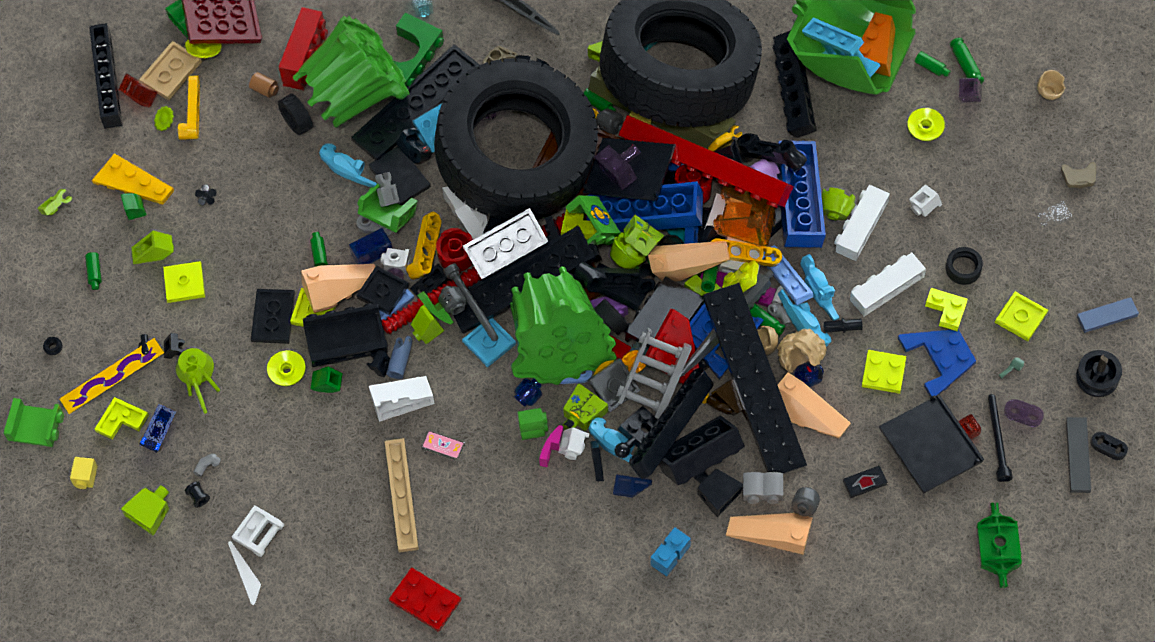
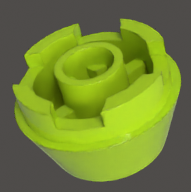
M830 187L829 191L823 189L821 196L824 216L831 220L847 219L856 206L854 203L856 197L853 194L848 196L844 194L845 190Z
M623 232L614 238L610 256L618 266L633 269L646 260L645 255L624 241Z
M190 348L181 353L175 369L178 378L182 382L186 383L183 375L184 369L192 364H197L199 367L203 366L205 372L210 377L212 376L214 363L209 354L197 348ZM202 376V381L198 383V386L206 381L204 376Z

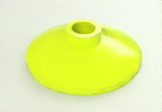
M188 39L185 43V49L194 57L209 58L220 53L222 44H189Z
M931 108L917 109L908 118V130L919 140L931 141L937 139L945 128L942 115Z
M290 350L276 353L271 357L267 365L269 378L280 386L296 384L302 379L306 370L305 361L302 356ZM285 369H290V370H291V371L288 372V373H284V370H285Z

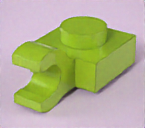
M62 188L58 190L55 196H51L37 209L41 214L52 215L57 212L58 207L62 203L70 202L72 197L67 196L63 199L62 195L66 192V189Z

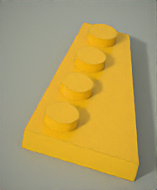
M115 153L92 180L93 184L103 185L109 189L120 190L124 193L138 194L142 199L162 205L174 192L173 187Z

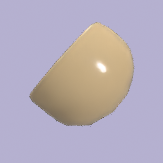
M1045 71L1037 83L1039 94L1049 100L1060 98L1066 88L1064 86V76L1058 71Z
M761 326V329L757 331L765 353L769 355L778 346V334L770 326Z

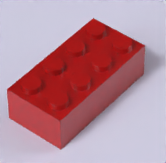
M301 7L279 64L283 86L304 91L305 86L308 85L306 82L307 75L297 81L293 79V76L304 62L321 46L322 41L327 38L328 30L325 27L326 20L323 17L322 11Z

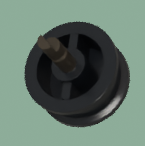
M1104 350L1088 352L1082 357L1076 372L1078 386L1090 396L1105 397L1116 390L1121 379V363L1110 352Z

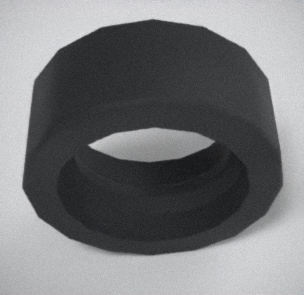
M958 247L948 255L945 267L946 274L950 280L957 284H971L980 277L983 261L980 254L973 248ZM957 258H969L975 263V270L970 274L959 273L954 269L953 262Z
M603 299L594 308L605 324L617 335H620L629 326L625 318L606 299Z

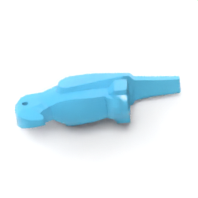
M327 143L321 147L319 156L333 172L368 187L377 185L376 182L360 176L365 166L362 160H354L346 154L335 153L336 146Z
M810 254L803 256L800 264L805 273V283L813 292V298L833 321L838 320L839 315L832 304L835 289L833 286L828 285L824 273L815 267L812 256Z
M783 289L780 290L778 296L797 331L799 332L802 329L813 330L815 334H818L825 341L827 347L832 339L828 333L821 332L820 324L817 318L810 312L809 304L806 302L797 306L791 302Z
M603 418L593 419L589 426L590 434L598 440V443L605 451L616 456L615 446L621 442L625 443L628 438L616 430L605 428L604 424H606V421ZM635 445L630 448V454L626 458L621 459L629 462Z

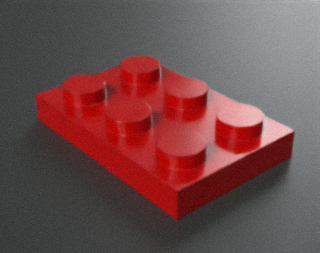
M411 567L390 596L389 602L439 632L461 602V597Z

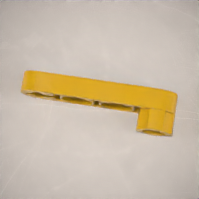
M199 75L189 76L187 123H179L178 125L179 140L199 138Z
M430 212L423 216L413 263L406 267L409 277L413 280L431 271L436 242L441 227V218L436 212ZM426 232L431 236V240L427 238ZM423 248L427 250L428 256L423 253Z
M719 238L711 241H726L730 256L729 260L745 263L755 260L758 265L769 267L777 266L782 260V253L777 248ZM731 247H738L741 252L740 255H733ZM750 250H756L759 253V258L754 259L750 257ZM773 253L776 259L775 261H772V258L767 256H770Z

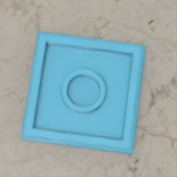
M493 318L488 321L498 335L497 341L491 340L482 324L462 339V342L487 368L516 345V341Z

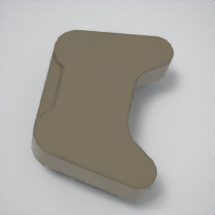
M496 46L483 60V64L499 59L503 62V59L515 58L517 54L502 46Z
M1090 162L1084 169H1072L1067 164H1063L1061 167L1064 180L1070 188L1081 189L1093 186L1096 182L1095 162Z

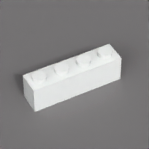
M869 185L866 191L863 190L861 192L860 202L852 210L851 219L845 221L842 235L838 234L834 242L836 253L854 261L858 259L888 204L890 193L872 185Z
M913 253L907 256L903 255L892 266L888 265L878 275L869 277L863 285L855 286L851 291L850 301L865 317L924 278L926 268Z

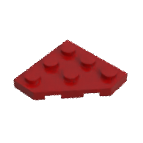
M670 309L655 339L677 348L679 346L682 347L683 343L691 345L692 349L686 361L687 363L696 351L689 319L675 309ZM651 345L645 355L670 366L671 364L675 365L677 360L674 354ZM696 364L685 375L680 377L678 383L683 385L690 373L699 368V364Z

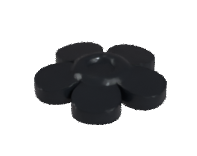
M204 184L201 186V190L195 191V196L201 197L198 199L200 205H204L206 202L212 205L215 202L213 197L217 192L215 189L209 190V185Z

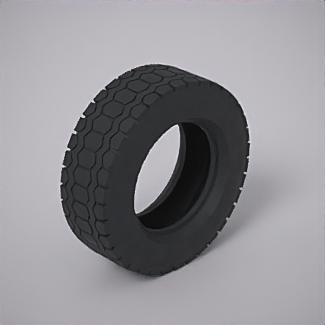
M621 0L612 10L606 24L600 52L601 76L611 94L625 107L628 106V109L636 114L640 112L639 115L649 120L652 117V121L662 124L665 121L666 125L671 126L678 124L679 127H690V124L692 127H703V124L705 126L713 125L734 116L749 100L761 62L762 44L759 33L752 21H749V18L743 12L741 13V10L735 5L731 6L732 3L727 0ZM655 42L683 43L708 54L716 61L717 66L700 70L673 67L652 57L643 47Z
M515 58L503 59V62L499 59L478 65L477 68L474 67L452 85L441 104L438 114L434 149L439 172L456 197L462 202L465 201V204L475 210L477 208V211L482 214L488 215L490 213V217L501 219L502 216L503 220H509L529 208L536 219L541 218L542 215L545 217L554 213V211L560 210L574 199L582 189L590 173L597 148L598 128L595 113L588 98L584 96V92L579 86H576L574 81L569 77L566 78L565 74L557 69L553 72V67L546 64L542 67L540 62L532 60L528 63L527 59L517 58L516 62ZM503 110H519L536 116L550 128L556 139L558 151L549 161L535 168L511 169L496 164L484 155L476 143L473 130L481 120L490 114Z

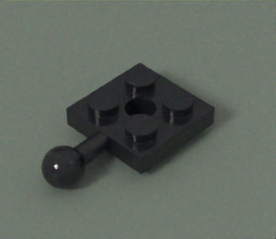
M641 406L619 426L618 430L628 440L615 446L614 451L617 457L626 458L630 454L632 446L636 445L639 447L658 420L644 406ZM641 428L647 429L648 432H643Z

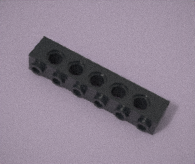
M107 23L89 26L100 119L104 129L123 126L111 33Z
M790 31L773 37L774 45H772V48L777 57L775 64L780 74L778 75V81L782 86L781 97L785 103L783 110L788 120L786 127L789 133L799 138L817 131L806 67L789 44L787 37Z

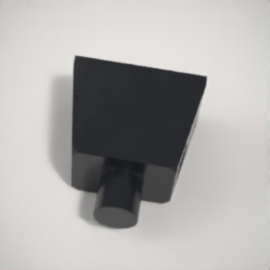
M715 469L710 475L704 472L694 476V479L700 483L697 489L698 496L716 517H719L743 492V484L719 469Z

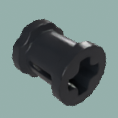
M199 481L191 483L185 489V493L194 501L193 505L196 508L202 507L210 500V496L201 489Z

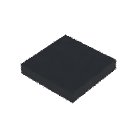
M376 266L356 296L357 299L367 304H378L380 311L390 315L409 287V282Z

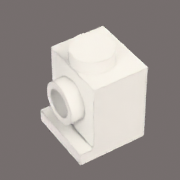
M926 184L909 199L912 205L911 210L917 216L922 214L926 217L937 206L940 207L942 205L938 193Z
M387 248L386 253H382L381 264H383L384 270L407 274L406 267L411 259L409 249L404 251Z
M573 427L564 430L558 453L565 455L567 459L576 460L577 456L581 455L585 448L584 439L589 437V433Z

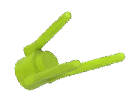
M197 364L187 366L183 372L188 395L192 396L191 384H193L202 410L206 414L207 409L198 383L202 381V376L206 378L217 392L220 389L205 372L203 366L199 367Z

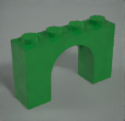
M405 12L396 25L397 35L416 44L419 47V51L409 61H394V63L402 70L403 76L406 79V87H410L418 75L424 72L427 62L432 61L437 48H441L444 38L441 29Z

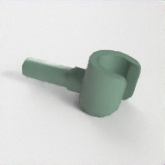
M1017 357L1014 358L1010 366L999 374V377L1002 379L1014 368L1020 371L1024 366V361Z

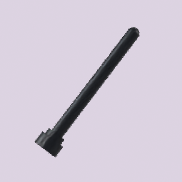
M990 394L988 402L999 464L996 471L997 481L1008 482L1013 479L1012 470L1009 469L1006 463L996 396Z

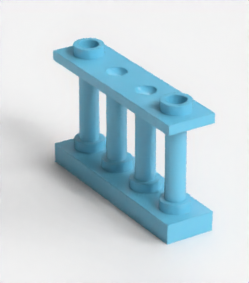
M814 17L802 30L805 36L822 44L825 49L822 54L859 57L870 78L881 66L879 63L862 55L859 48L863 45L864 41L861 37Z

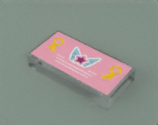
M428 430L421 449L458 462L465 443Z

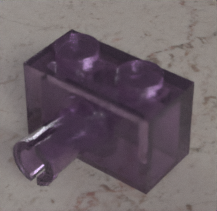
M634 144L622 154H618L608 145L594 156L600 169L622 190L637 179L629 164L631 160L641 154Z

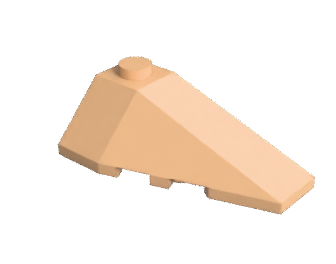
M726 241L656 246L648 254L652 273L661 281H663L665 276L673 281H682L730 259Z
M375 264L326 265L302 270V286L313 312L331 309L342 299L352 297L354 292L362 288L376 267Z
M789 372L779 382L778 388L791 423L798 424V426L803 428L808 427L836 438H840L851 423L804 382Z
M796 513L730 517L726 536L804 555L813 517H804Z

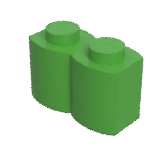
M541 408L518 412L522 440L545 437V432L548 431L546 412H542Z

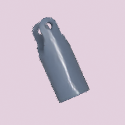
M406 336L404 344L401 338L396 339L386 372L391 378L402 379L404 376L412 345V338L410 336Z

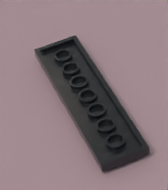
M454 44L419 75L410 87L407 86L409 91L407 97L404 99L395 97L351 136L352 141L374 160H378L396 146L402 131L416 128L412 122L414 119L441 104L452 85L462 75L474 67L477 68L480 64Z
M578 225L470 286L468 290L489 320L511 308L510 303L513 297L511 289L518 287L519 292H522L525 281L523 275L525 273H531L532 278L535 279L547 273L558 277L560 275V267H565L567 272L571 274L579 263L585 262L589 264L597 258ZM466 302L465 309L461 313L453 315L463 334L481 325L468 302Z

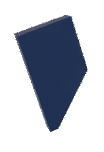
M616 474L613 495L633 498L651 486L652 480Z

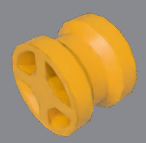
M638 350L630 351L622 358V362L628 366L629 372ZM639 362L636 373L642 371L646 364Z

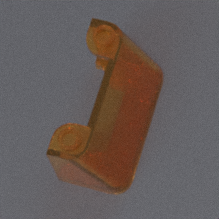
M732 184L721 188V198L725 199L723 216L717 215L716 219H714V230H718V233L757 246H768L775 216V207L766 204L768 200L764 198L759 201L750 197L751 193L745 191L743 194L734 190L735 186Z

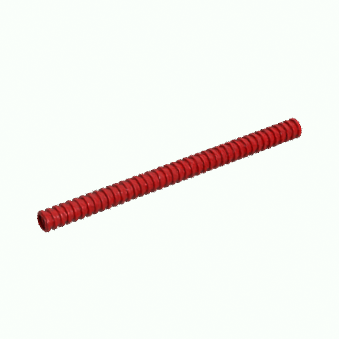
M564 213L561 215L562 217L558 216L556 220L560 234L565 216ZM543 225L541 229L547 237L548 235ZM474 266L472 269H468L467 272H463L460 276L467 288L482 280ZM449 280L447 284H442V287H437V290H432V293H427L433 305L439 303L438 297L444 287H457L454 281ZM418 298L417 302L413 301L412 305L408 304L407 308L403 307L401 309L402 311L398 310L396 314H391V317H386V320L382 319L383 329L387 334L391 335L392 331L396 332L397 328L401 329L402 325L406 326L407 322L411 323L420 307L424 304Z

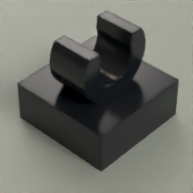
M170 333L164 340V358L172 359L175 354L180 356L185 351L178 347L183 346L185 343L183 339H178V334Z
M378 350L377 354H371L372 363H367L366 365L371 370H374L378 376L385 377L390 357L385 351Z

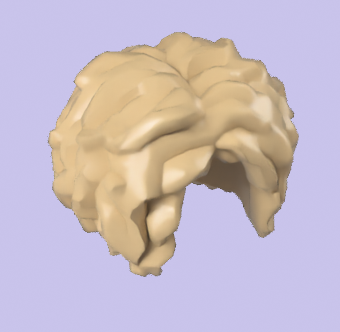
M802 329L799 332L786 335L777 347L780 364L789 373H792L796 368L806 363H810L814 367L819 365L827 351L825 341L811 329Z

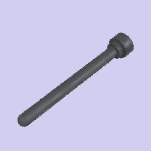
M456 263L447 266L444 269V274L461 289L469 306L491 340L497 341L498 335L461 279V270Z

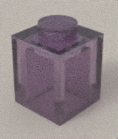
M978 78L959 79V97L962 102H981V82Z

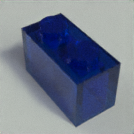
M380 228L350 243L349 248L356 264H371L381 259L382 253H386L387 248L392 249V244L383 228Z
M158 404L139 445L157 453L176 411Z

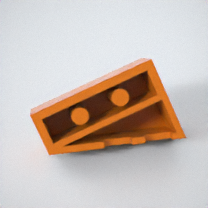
M875 12L862 37L864 43L859 50L864 57L881 65L875 73L890 77L896 28L892 16Z

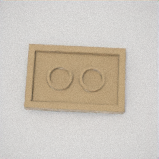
M172 41L139 79L140 84L170 100L200 65L202 59L190 55L184 47Z

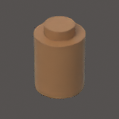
M259 72L252 76L249 83L250 89L268 98L272 97V95L275 96L279 89L277 81Z

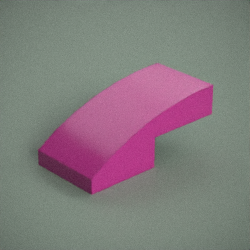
M559 425L546 440L539 457L540 466L548 467L551 451H559L563 426Z

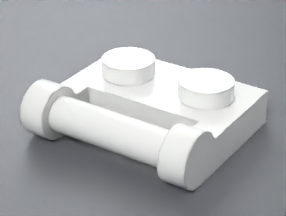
M254 505L233 534L232 539L262 557L265 553V548L278 530L284 527V523ZM268 522L272 524L258 545L254 544Z

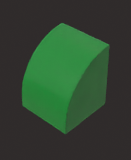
M134 193L121 194L128 220L147 215L141 196Z
M329 366L313 371L310 389L325 393L338 392L341 388L343 373Z

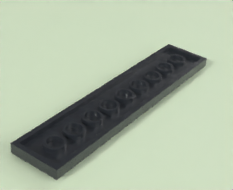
M740 283L703 294L705 306L767 473L778 472L785 474L807 466Z

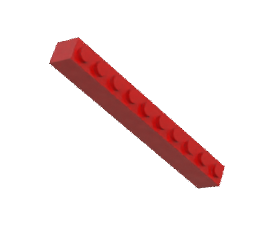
M629 115L626 116L618 134L624 140L675 144L676 147L671 159L672 163L678 166L681 163L686 164V169L695 173L697 170L702 171V176L711 180L713 177L719 179L718 183L727 187L729 184L735 186L734 190L743 194L745 191L751 193L750 197L759 201L764 198L768 200L766 204L775 208L778 205L785 207L794 187Z

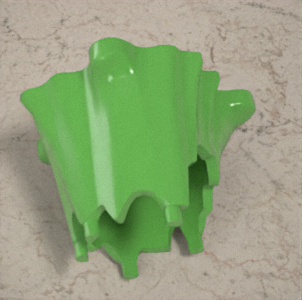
M350 16L340 18L328 38L293 76V79L297 81L307 75V84L314 88L312 97L307 101L311 107L317 102H330V105L321 114V117L324 120H327L330 116L336 117L333 120L336 128L388 97L395 96L398 99H404L409 95L403 72L394 63L393 57L383 48L381 37L376 31L369 28L368 25L362 24L357 18L353 20Z
M565 267L559 268L560 275L558 277L547 273L535 279L532 278L531 273L527 272L523 275L525 281L522 292H519L518 287L511 289L513 297L510 306L516 331L517 351L519 352L518 357L511 364V370L517 378L532 377L539 383L559 385L565 378L572 377L578 379L583 371L591 370L595 372L597 367L603 362L617 358L616 354L612 351L616 342L609 335L611 332L610 328L603 323V319L594 310L582 284L575 280Z

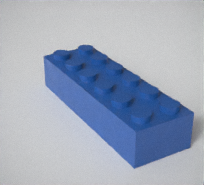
M792 141L796 149L807 158V161L798 172L792 171L785 164L776 163L780 172L777 174L778 180L794 186L785 207L780 206L784 247L822 248L826 233L816 141Z
M698 181L663 185L657 201L588 194V196L599 197L620 232H624L625 226L634 215H637L656 230L702 226L703 191Z

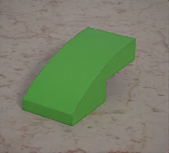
M424 291L417 295L433 315L450 325L454 323L440 302L433 305Z

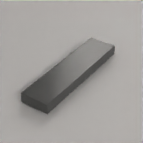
M1067 417L1066 430L1070 493H1090L1091 478L1087 418Z

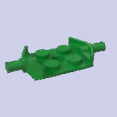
M993 502L990 504L991 516L985 517L976 526L978 528L981 568L996 574L999 577V587L1003 588L1004 585V588L1008 587V573L1022 565L1018 523L1009 516L1001 515L999 513V503L996 502L994 505ZM1001 538L1005 541V545L998 546L994 540Z

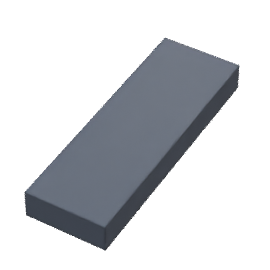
M1130 297L1079 313L1077 318L1084 333L1137 317L1139 313Z

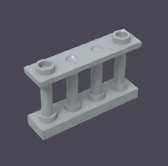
M647 328L646 333L642 332L638 343H641L625 384L624 386L620 385L616 396L619 397L618 403L620 404L623 403L624 398H628L653 408L655 418L659 419L671 400L692 347L687 343H683L682 347L679 346L677 348L650 337L652 331L650 328ZM649 344L674 354L677 358L675 365L671 364L670 366L643 355L646 345ZM639 362L667 372V375L670 376L668 382L661 383L636 373ZM635 380L660 390V393H662L660 401H654L629 391L628 388L631 381Z

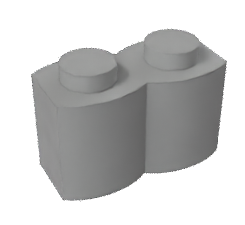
M743 473V501H747L750 504H756L759 501L777 504L779 501H783V473Z

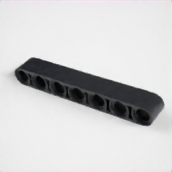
M697 368L690 373L630 458V466L641 479L649 477L654 472L712 389L714 383L703 368Z

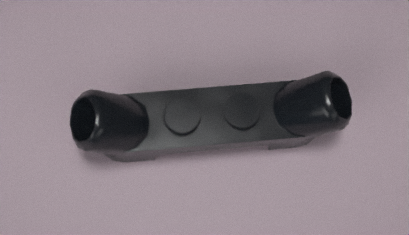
M747 133L740 136L736 142L743 162H750L753 158L765 159L770 162L785 164L792 171L798 172L807 161V158L796 149L794 143L790 140H783L779 144L760 140L757 134Z
M581 262L576 267L573 275L574 279L583 283L589 292H601L603 288H633L635 293H648L654 289L656 284L654 280L655 275L652 273L650 264L647 263L643 264L639 269L594 268L585 262Z

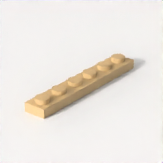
M402 438L385 441L398 551L400 553L419 550L405 440Z

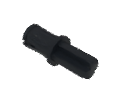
M842 318L841 320L825 321L823 327L826 333L840 331L845 333L846 331L862 330L863 324L862 318L848 320Z

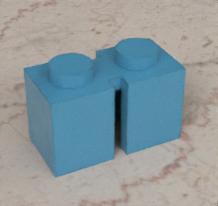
M674 527L665 538L664 545L661 544L651 556V566L667 577L676 566L678 559L680 560L690 548L691 538Z

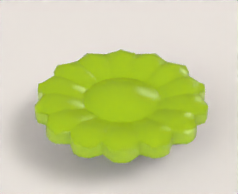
M161 107L155 114L154 126L157 130H167L173 123L174 115L170 107Z

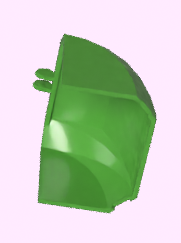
M796 0L797 4H794L791 10L798 17L787 40L804 66L815 75L854 91L879 94L880 92H888L915 36V29L912 28V14H916V8L912 0ZM875 12L892 16L896 30L894 48L892 49L890 77L874 73L870 78L860 58L857 56L822 54L825 51L822 44L805 36L802 30L814 17L862 38Z

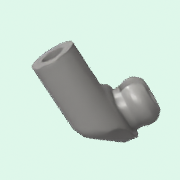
M770 304L767 307L768 313L780 318L785 327L792 325V321L787 315L784 306Z
M211 453L201 458L193 474L202 477L207 466L210 464L214 467L219 465L220 457H217V454Z

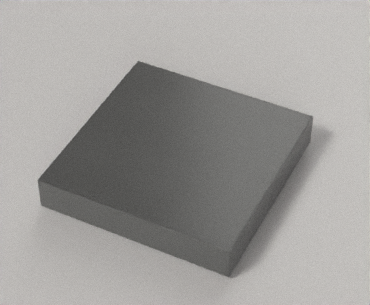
M621 358L616 359L588 379L597 396L608 404V412L621 405L618 403L619 397L616 394L620 385L624 386L629 374ZM632 380L628 390L638 393L641 390L635 380Z

